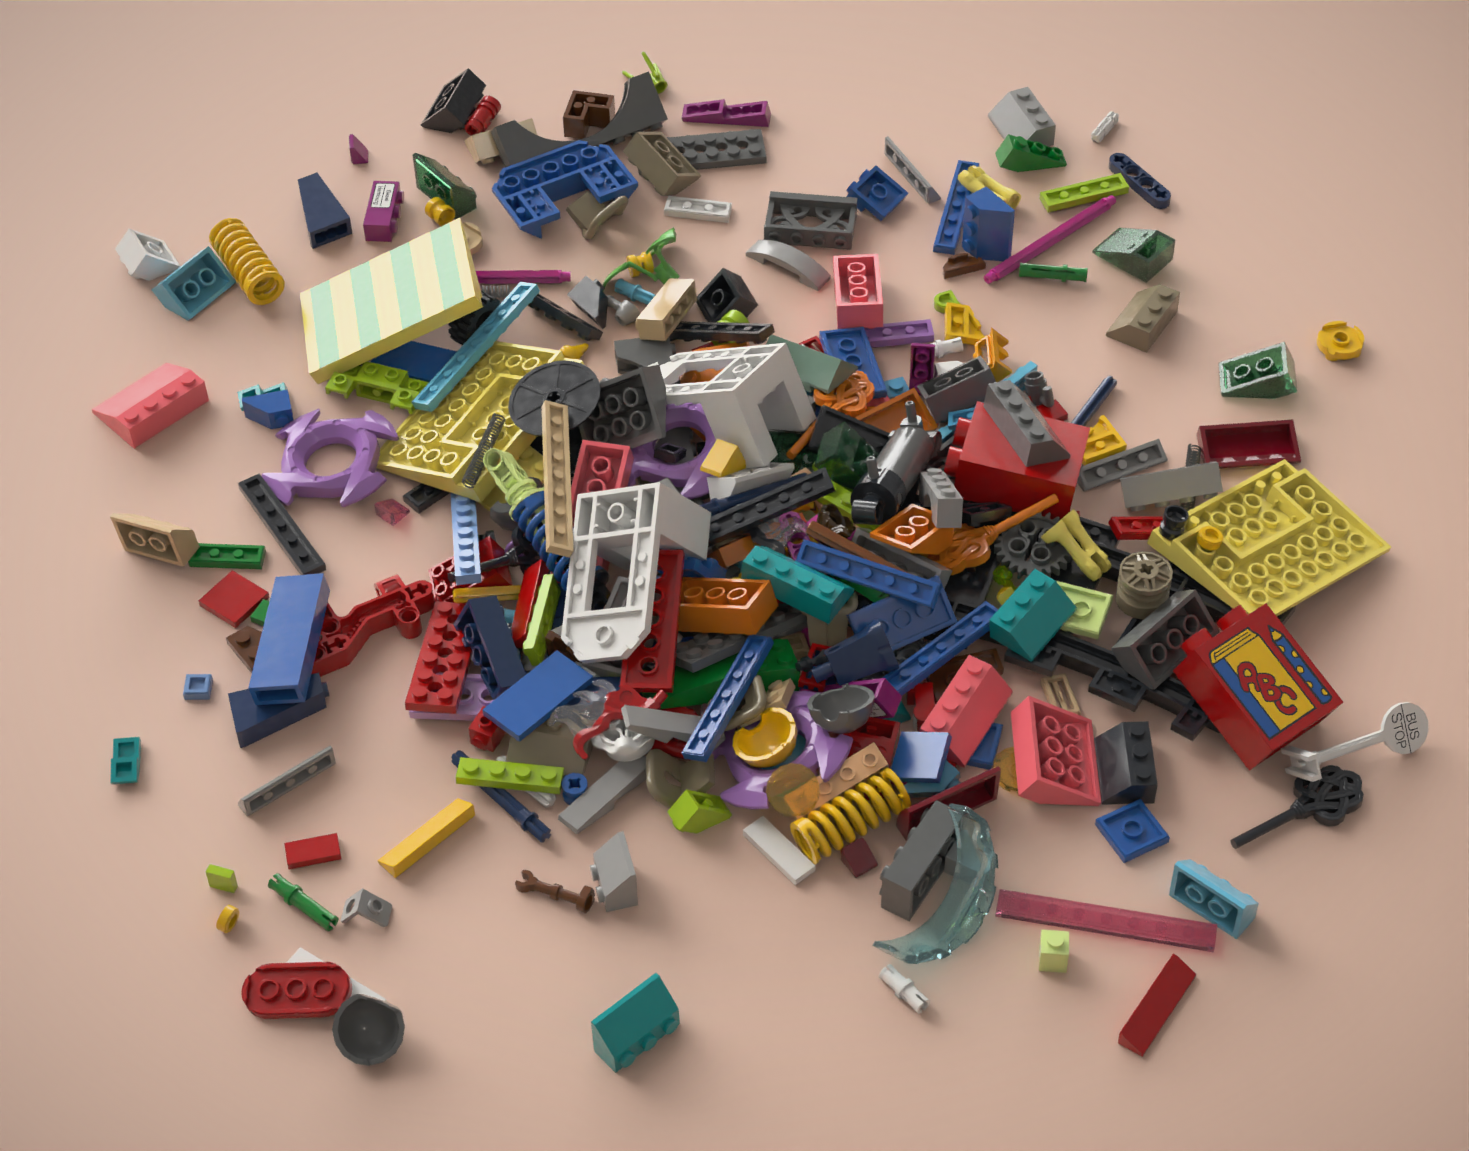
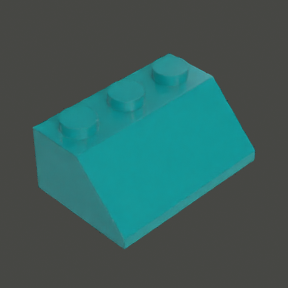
M1034 569L990 618V637L1032 662L1065 622L1074 614L1077 607L1055 580Z
M654 973L591 1021L594 1052L615 1073L623 1067L630 1066L638 1055L644 1051L651 1050L660 1038L666 1034L673 1033L680 1024L679 1008L657 973Z

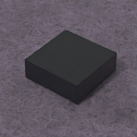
M666 442L654 450V458L675 464L686 457L687 449Z

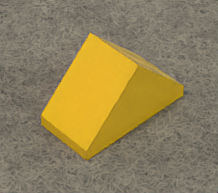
M717 438L703 461L700 471L721 478L746 469V461L738 445Z

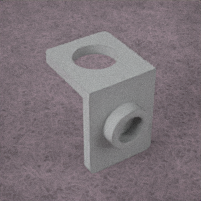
M362 888L345 901L341 922L345 924L359 914L382 927H386L389 922L392 904ZM355 902V904H354L352 910L349 912L350 907H351L352 904Z

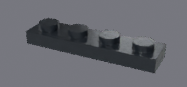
M539 293L528 304L532 309L537 311L543 310L545 317L554 321L556 319L561 321L560 325L570 331L576 330L578 332L577 336L584 340H600L603 334L601 330Z

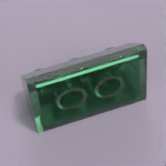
M418 153L412 155L417 188L430 199L440 197L446 205L451 206L455 210V220L477 208V195L472 187H468L458 176L452 174L446 166L441 165L435 159Z

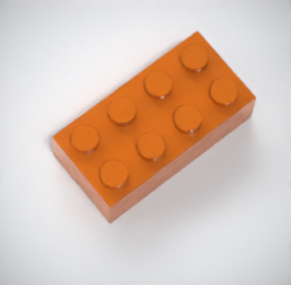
M683 577L678 631L756 635L778 606L771 581Z

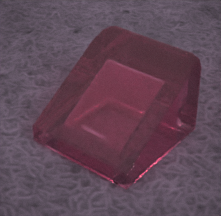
M394 499L379 501L374 504L376 515L392 526L410 513L408 508Z

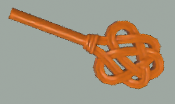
M856 371L829 394L814 388L813 400L819 406L825 405L855 418L866 412L867 403L872 400L875 388L863 371ZM816 420L788 450L786 455L789 459H794L808 444Z
M1052 494L994 526L987 525L975 528L964 523L961 528H953V540L950 547L939 555L928 554L927 558L953 570L951 575L958 574L965 568L981 565L990 558L991 550L989 546L994 543L999 534L1055 505L1059 500L1055 494Z

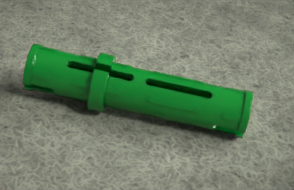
M1020 262L1019 277L1059 279L1061 282H1066V280L1087 282L1088 268L1068 267L1066 264H1063V266H1051Z
M279 873L273 875L277 880L276 882L270 878L268 887L282 896L285 903L289 906L294 905L328 932L334 929L330 926V923L334 926L337 925L338 917L306 895L299 885L291 884Z

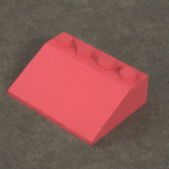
M165 363L92 409V413L135 449L208 402L209 398L205 381L192 370Z
M1028 696L1011 711L1018 796L1039 804L1099 806L1102 803L1092 720Z

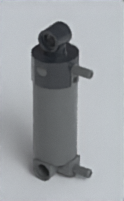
M913 401L905 403L907 417L901 422L900 428L891 431L888 436L889 441L877 458L870 456L866 459L868 471L863 474L854 487L850 498L852 506L851 515L854 524L882 525L895 516L904 503L906 496L920 477V472H923L932 456H937L941 450V432L924 430L922 418L916 415L915 403Z

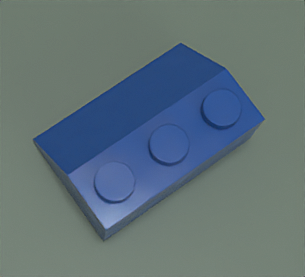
M984 187L965 197L962 247L967 253H970L977 259L980 257L983 260L1003 262L1011 257L1015 210L988 187Z

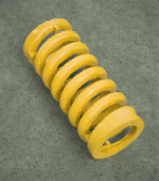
M227 218L218 222L210 231V245L245 292L247 298L256 305H266L275 301L283 292L285 281L277 268L274 267L272 261L269 260L240 219Z
M887 767L880 771L879 776L873 775L868 778L866 783H858L855 790H846L843 797H834L831 804H822L819 811H810L807 818L801 817L790 824V829L801 852L816 865L821 860L818 850L824 857H830L832 854L831 847L817 827L816 820L822 825L832 846L836 850H841L844 847L843 840L829 820L828 814L833 817L843 838L848 843H852L856 840V836L851 825L860 836H865L868 832L865 822L872 829H877L879 827L877 815L882 821L889 822L891 820L889 808L894 814L899 815L902 810L911 806V801L899 777ZM889 779L896 785L900 794L896 795ZM878 792H882L885 801L882 799ZM864 793H866V794L868 795L869 800H870V802H871L873 808H872L871 805L868 803V801L864 798ZM852 800H854L857 803L861 815L852 805ZM840 807H842L845 810L851 825L844 817V815L841 813Z

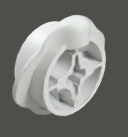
M614 720L610 724V729L592 738L591 741L594 747L605 750L610 758L616 761L628 762L639 759L647 754L652 748L655 739L626 729L624 720Z

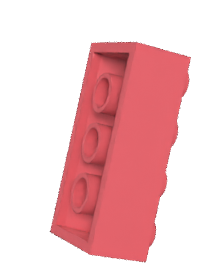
M968 655L921 726L920 732H949L952 740L946 759L965 768L1013 691L992 665Z

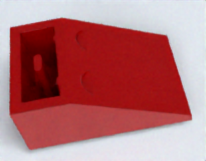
M490 536L479 541L480 563L504 556V549ZM454 556L428 569L434 600L439 602L454 603L453 590L458 588L513 586L509 566L507 565L481 573V583L456 585V581L450 582L448 580V573L455 571Z
M869 717L866 724L851 733L843 734L853 738L847 758L874 742L887 761L888 768L891 769L900 738V722ZM878 792L879 795H880V796L882 797V799L884 800V797H883V795H882V792ZM864 793V798L869 800L868 795Z

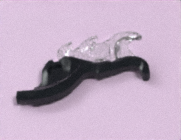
M778 516L733 537L751 536L753 543L768 547L785 555V547L791 536L797 532H803L808 536L806 533L808 526L800 518H783Z

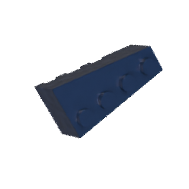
M497 596L469 599L453 625L456 631H462L465 637H462V642L465 647H470L473 651L471 659L475 666L482 668L481 678L492 699L495 700L528 673L523 668L520 651L515 647L512 630L507 625L504 617V608L499 604Z

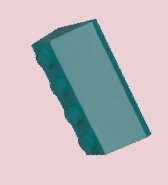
M755 546L742 563L741 579L770 580L776 599L827 624L831 623L854 593V588L768 547Z

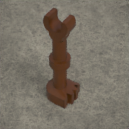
M522 870L521 872L523 879L527 880L526 882L517 880L515 882L516 889L519 892L538 891L550 895V899L556 901L562 899L576 904V910L587 913L595 902V891L592 887L585 885L578 894L563 889V886L557 883L551 885L539 881L529 870Z

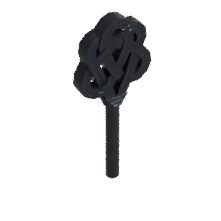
M517 526L511 536L514 547L509 549L504 556L480 563L481 573L507 565L511 567L520 566L524 575V571L541 558L539 552L534 550L532 542L528 541L526 536L523 537L524 532ZM455 571L448 573V580L450 582L456 581Z
M1328 765L1320 769L1322 776L1320 780L1312 782L1297 777L1294 781L1293 792L1298 799L1293 802L1290 809L1231 839L1232 847L1237 849L1294 818L1307 819V817L1313 816L1320 824L1326 826L1339 825L1344 821L1346 814L1356 811L1362 805L1364 794L1361 790L1362 780L1360 775L1353 771L1342 770L1338 766Z

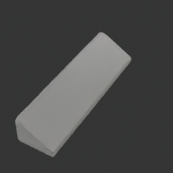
M888 136L885 137L884 154L925 202L930 204L940 200L939 194Z
M1156 439L1082 466L1077 483L1083 491H1087L1166 462L1168 459L1160 440Z
M330 745L241 798L238 806L246 816H249L335 765L333 748Z

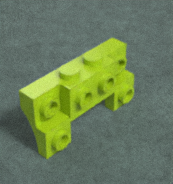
M367 361L362 366H356L344 373L334 372L325 390L326 394H330L332 391L344 394V398L348 399L352 391L356 389V395L359 397L388 403L392 410L395 407L407 409L409 414H412L415 410L412 401L429 382L409 378L408 371Z

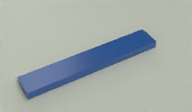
M958 160L933 245V252L955 255L964 224L965 197L972 194L959 182L958 175L962 171L968 170L970 166L979 167L980 163Z
M803 539L796 559L797 562L814 570L931 609L935 608L943 586L940 583Z
M985 601L901 663L899 669L889 672L882 678H886L901 696L987 633L990 630L989 620L998 611V608Z
M748 636L684 747L682 755L685 759L707 762L772 648L774 642L771 637Z

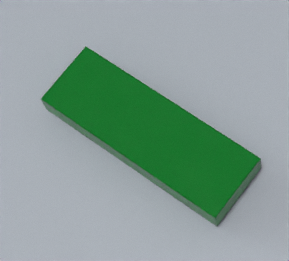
M199 543L200 547L188 561L189 567L262 570L266 549L263 545Z

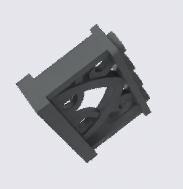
M770 191L764 225V240L778 241L787 245L851 250L857 218V198ZM774 214H782V216L774 217ZM809 216L817 217L824 223L816 227H805L797 220ZM842 219H848L849 223L842 221ZM838 226L843 227L845 230H840Z

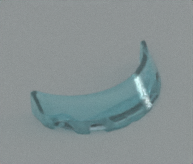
M952 803L948 806L956 832L957 861L952 883L942 904L932 917L915 931L897 939L874 941L872 946L905 963L919 964L948 957L962 943L966 944L979 930L985 915L989 913L995 896L996 886L994 885L995 868H998V855L994 853L989 833L991 829L987 821L967 806Z

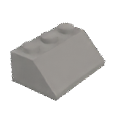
M1029 87L1008 92L988 113L989 119L1003 139L1010 134L1021 136L1033 142L1037 141L1046 146L1054 145L1056 125Z

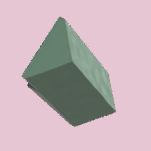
M775 335L769 336L766 345L787 344L804 389L810 393L816 388L829 394L858 370L857 365Z

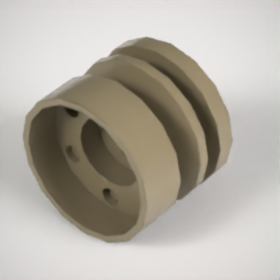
M1136 552L1125 557L1120 564L1115 600L1118 608L1130 617L1145 619L1169 598L1173 570L1170 563L1162 556L1152 552Z

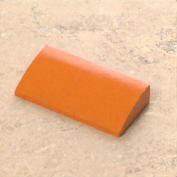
M915 388L855 417L860 421L891 433L892 430L900 428L901 422L907 417L905 403L913 401L915 403L916 415L922 418L924 430L934 431L938 428Z

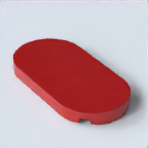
M333 962L268 963L259 966L251 976L250 974L247 976L241 991L242 1000L247 1009L259 1018H323L336 1014L341 1004L351 997L352 982L345 970Z

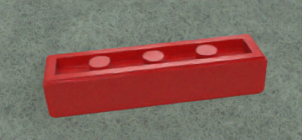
M543 560L537 561L524 571L511 627L512 638L516 648H523V643L527 639L528 624L533 617V605L536 604L538 598V587L542 583L543 576L549 572Z
M1174 953L1119 1034L1118 1044L1142 1057L1196 977V973Z

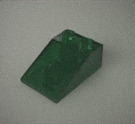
M1285 342L1218 362L1222 397L1276 399L1297 392L1295 363Z

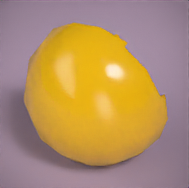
M770 707L760 714V723L755 728L747 730L742 727L740 730L735 731L732 747L736 755L754 767L766 768L779 765L792 754L796 745L798 730L791 713L783 708Z

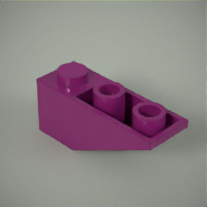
M911 343L909 389L915 388L919 396L921 394L917 386L934 378L935 344Z

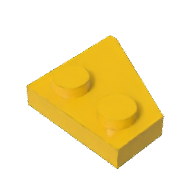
M947 302L945 307L944 340L961 337L963 344L975 345V343L986 337L981 332V324L974 317L970 306Z
M1105 415L1099 417L1098 423L1093 428L1090 427L1082 461L1084 466L1127 449V444Z

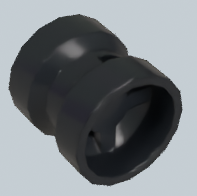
M1177 505L1165 508L1163 520L1159 527L1160 534L1169 540L1181 536L1185 530L1184 526L1188 521V512L1183 507Z

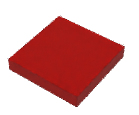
M232 570L198 602L200 607L237 628L256 610L263 599L268 600L270 597L268 591Z

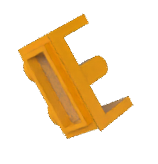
M991 327L990 334L975 343L973 358L981 355L990 367L995 381L999 382L1012 373V369L1000 361L1009 357L1008 352L1003 348L1009 341Z

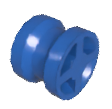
M571 773L563 778L561 783L562 795L566 804H572L588 789V782L584 775Z

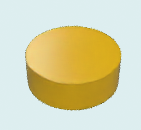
M1212 526L1202 527L1197 535L1198 544L1206 550H1217L1223 541L1221 531Z
M230 904L227 905L219 915L216 928L224 933L230 932L238 921L239 909Z

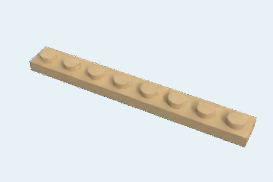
M545 400L542 405L546 552L570 557L573 553L568 406Z

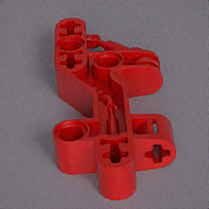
M396 574L374 583L378 597L354 606L349 614L343 617L337 616L330 604L327 603L312 674L319 673L320 677L350 665L371 635L390 627L396 626L400 634L406 639H414L420 636L422 633L420 615L431 611L435 603L432 584L426 580H419L405 586L400 576Z

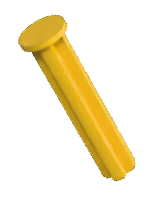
M521 585L458 588L453 590L454 603H467L469 599L495 595L498 601L518 600Z

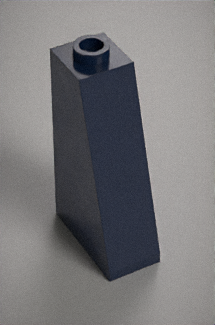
M318 172L298 179L312 249L353 234L349 215Z
M319 673L311 674L305 702L255 705L249 689L228 693L240 748L251 745L327 708L325 697H329L327 683H321Z

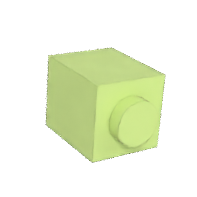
M1041 930L1039 971L1066 973L1069 958V931Z

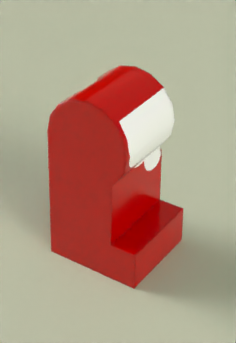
M932 682L918 683L914 686V689L906 692L907 705H914L913 728L917 732H920L921 726L935 707Z

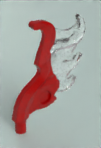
M599 679L593 681V685L600 686L599 691L591 692L585 690L575 692L573 696L580 698V702L577 705L561 706L555 709L550 715L549 724L550 727H553L554 723L558 721L568 725L574 736V750L586 761L589 756L584 751L585 743L610 729L612 721L624 720L621 711L624 705L659 710L661 708L660 705L668 695L660 689L653 698L647 699L628 685L620 684V690L616 691L610 682Z

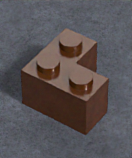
M573 90L563 115L564 137L583 139L586 138L590 126L605 128L615 116L614 95Z

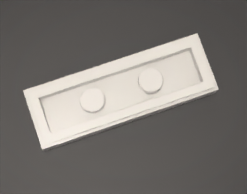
M668 196L664 208V216L729 223L732 203Z
M764 816L743 829V836L794 885H797L815 872L816 866Z

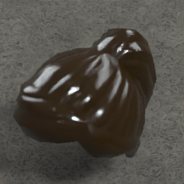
M824 504L818 511L817 523L837 534L848 538L856 530L852 521L848 517L842 516L835 505ZM818 541V544H821V545L830 547V546H828V545L822 543L821 541Z

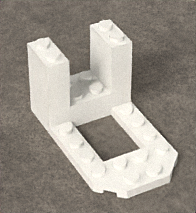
M786 343L677 353L670 356V362L660 365L666 386V405L675 404V406L691 402L693 404L701 403L715 439L717 440L718 438L738 445L746 461V468L769 466L771 461L778 455L769 432H778V434L785 432L775 430L803 432L816 419ZM658 362L651 364L649 366L658 365ZM707 369H723L708 382L674 384L679 381V377L683 373L691 370L702 372Z
M661 482L577 495L573 529V553L570 556L561 639L573 650L574 655L579 661L595 663L623 660L633 653L651 632L659 548L663 550H684V560H687L688 557L707 560L711 512ZM597 555L623 570H630L626 607L591 611Z

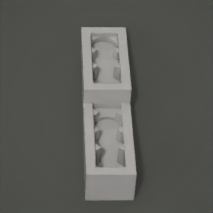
M624 705L621 708L626 729L664 743H668L673 737L688 742L702 718L701 716ZM724 732L714 750L726 739Z
M644 755L639 759L628 762L619 761L561 812L558 820L578 834L613 810L616 800L646 780V756Z

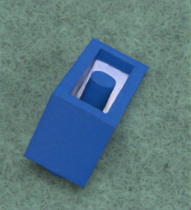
M288 390L241 398L245 417L269 429L283 428L294 420Z

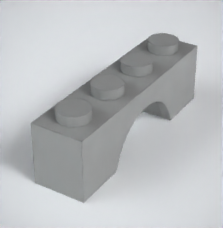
M937 468L927 469V472H920L919 501L923 507H931L932 522L936 528H961L963 498L946 473Z

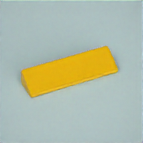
M457 798L380 858L378 863L394 878H397L475 816L474 805Z

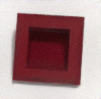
M863 837L841 849V861L855 878L878 866L873 853Z

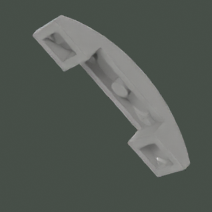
M758 240L746 251L747 257L762 264L769 260L799 275L800 283L816 291H819L831 279V275L814 259L802 251L778 241Z

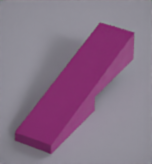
M725 99L689 103L684 104L682 113L683 122L769 127L771 118L768 101L726 105Z

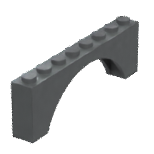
M649 71L632 77L624 83L622 101L614 118L603 130L587 138L580 139L581 141H587L588 145L599 147L600 144L606 145L613 142V145L624 142L627 136L632 135L633 138L637 132H644V130L649 128L651 131H655L663 127L662 123L668 120ZM515 120L496 126L490 131L505 167L579 141L546 139L528 131Z
M669 337L666 341L641 340L640 338L614 341L615 360L619 374H626L658 362L659 366L671 361L670 356L676 354L675 343H670ZM679 377V381H677V382L674 383V384H681V382H680V377ZM676 427L668 430L666 437L660 438L654 447L655 450L667 442L687 449L686 457L677 463L690 461L697 456L695 442H690L693 439V432L690 427ZM640 476L637 477L638 485L654 483L641 480Z

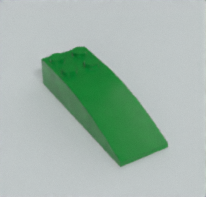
M774 639V644L756 675L762 677L766 693L768 686L777 680L783 682L790 678L795 685L794 691H799L798 681L800 672L795 668L797 658L788 639ZM739 652L694 673L675 665L673 693H666L668 697L660 705V709L708 704L709 700L716 694ZM642 692L644 698L649 699L650 697L653 698L657 694L652 692Z

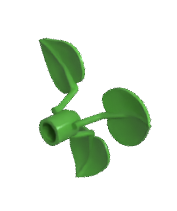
M673 227L663 233L645 252L648 255L651 251V256L656 253L661 261L654 269L655 275L629 261L614 269L606 277L602 285L606 287L607 283L615 275L629 267L651 277L655 282L659 279L663 285L669 278L678 279L680 277L679 274L666 262L661 254L663 246L676 242L677 233L675 228Z

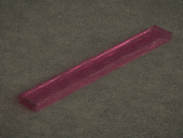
M1003 889L999 891L995 916L1214 952L1217 924Z

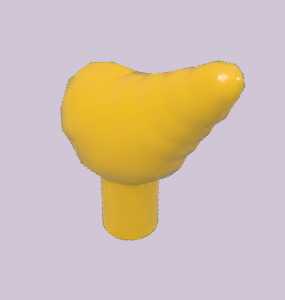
M587 343L576 346L564 345L560 351H562L565 358L580 360L589 345Z

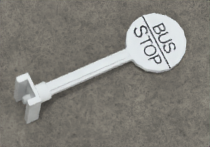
M1409 702L1398 703L1392 706L1384 715L1380 731L1318 752H1310L1293 746L1281 748L1282 754L1290 756L1292 765L1285 768L1287 774L1314 782L1322 779L1320 771L1322 762L1384 742L1391 751L1400 754L1412 753L1419 749L1426 740L1428 719L1425 712L1418 705Z

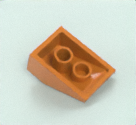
M911 504L870 532V538L910 553L939 555L952 545L953 528H936L932 522L931 510Z

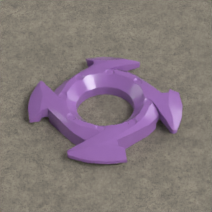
M691 402L679 406L667 404L666 432L676 427H691L699 430L706 438L702 452L690 461L674 464L654 458V447L657 440L633 448L631 451L634 461L628 487L634 486L636 484L635 479L639 476L641 480L654 483L669 478L675 487H684L680 494L687 499L701 497L709 493L707 477L713 475L700 471V467L716 439L701 403L693 404Z
M320 409L301 415L286 424L275 434L281 440L288 438L281 461L282 473H262V477L278 500L287 506L294 501L293 496L296 493L298 497L309 498L342 497L340 500L341 506H349L376 492L387 481L380 472H375L380 456V446L377 438L398 441L399 437L393 425L384 416L372 410L365 411L366 415L363 418L328 419L316 422L321 414ZM339 443L348 445L356 451L353 463L340 473L331 476H318L306 469L309 457L323 446Z
M793 691L785 710L791 713L796 723L797 734L806 739L803 752L794 761L783 767L773 770L761 769L747 764L736 755L732 745L735 731H738L737 727L730 731H724L726 739L712 751V754L714 755V760L719 755H725L737 785L720 793L721 799L736 807L769 809L771 801L768 794L770 798H773L806 783L818 775L816 772L818 767H820L823 782L829 781L847 758L853 738L840 734L837 738H831L828 731L818 726L811 718L807 702L817 692ZM760 720L744 728L747 730L753 729L760 723Z

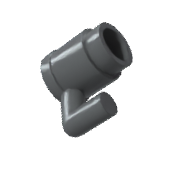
M1033 371L1025 375L1026 381L1024 382L1026 395L1031 397L1035 406L1043 404L1049 408L1053 407L1052 387L1047 386L1043 372Z

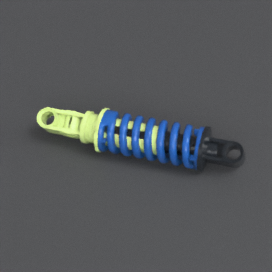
M496 448L489 449L484 454L483 463L495 479L498 487L505 493L507 503L512 505L509 511L511 519L518 523L520 530L525 533L527 540L532 542L534 550L539 552L540 558L546 562L547 568L554 573L555 579L561 583L562 589L566 592L570 557L546 552L544 487L537 488L535 481L528 478V475L519 466L512 454ZM599 565L595 568L591 611L604 609L611 595L605 586L609 581L610 575Z

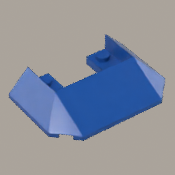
M579 140L503 168L497 183H494L492 187V192L520 230L542 239L541 226L561 219L560 211L553 202L589 189L600 204L611 199L615 201L620 196H626L629 199L638 187V182L609 145L600 144L599 147L588 145L587 141Z

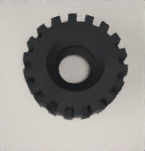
M481 291L483 307L448 324L451 327L448 329L451 339L464 345L501 304L498 299Z

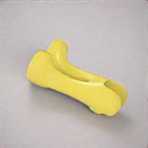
M970 166L968 170H964L958 175L959 182L972 193L988 187L1013 209L1018 206L1021 200V195L1016 190L998 183L987 175L981 167Z
M1075 509L1070 511L1041 536L1045 543L1057 541L1063 545L1080 570L1092 581L1101 578L1102 572L1105 573L1111 568L1108 555L1090 538L1082 526Z

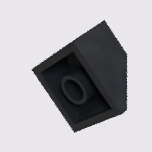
M722 268L700 292L696 301L707 322L720 321L730 310H737L747 318L758 306L742 277L725 268Z

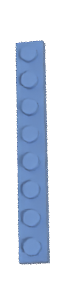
M451 493L456 585L481 583L476 501Z

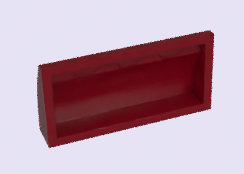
M1293 419L1204 425L1198 428L1196 436L1198 446L1202 449L1201 457L1203 463L1216 461L1219 464V469L1275 465L1284 459L1290 464L1301 463Z
M1000 767L991 768L902 810L897 817L896 827L906 842L910 830L913 827L917 828L920 824L924 810L926 808L930 809L936 800L964 814L996 800L1001 776Z

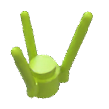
M642 52L641 54L652 72L650 76L656 91L660 94L665 91L668 84L657 64H652L646 53ZM622 71V74L627 78L634 77L630 73Z

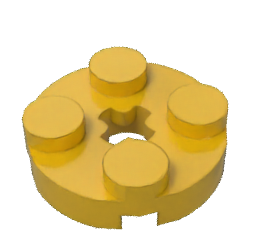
M1344 321L1326 323L1322 326V330L1319 331L1317 336V346L1329 361L1357 358L1360 356L1364 344L1362 331L1355 325L1354 328L1347 326V322Z

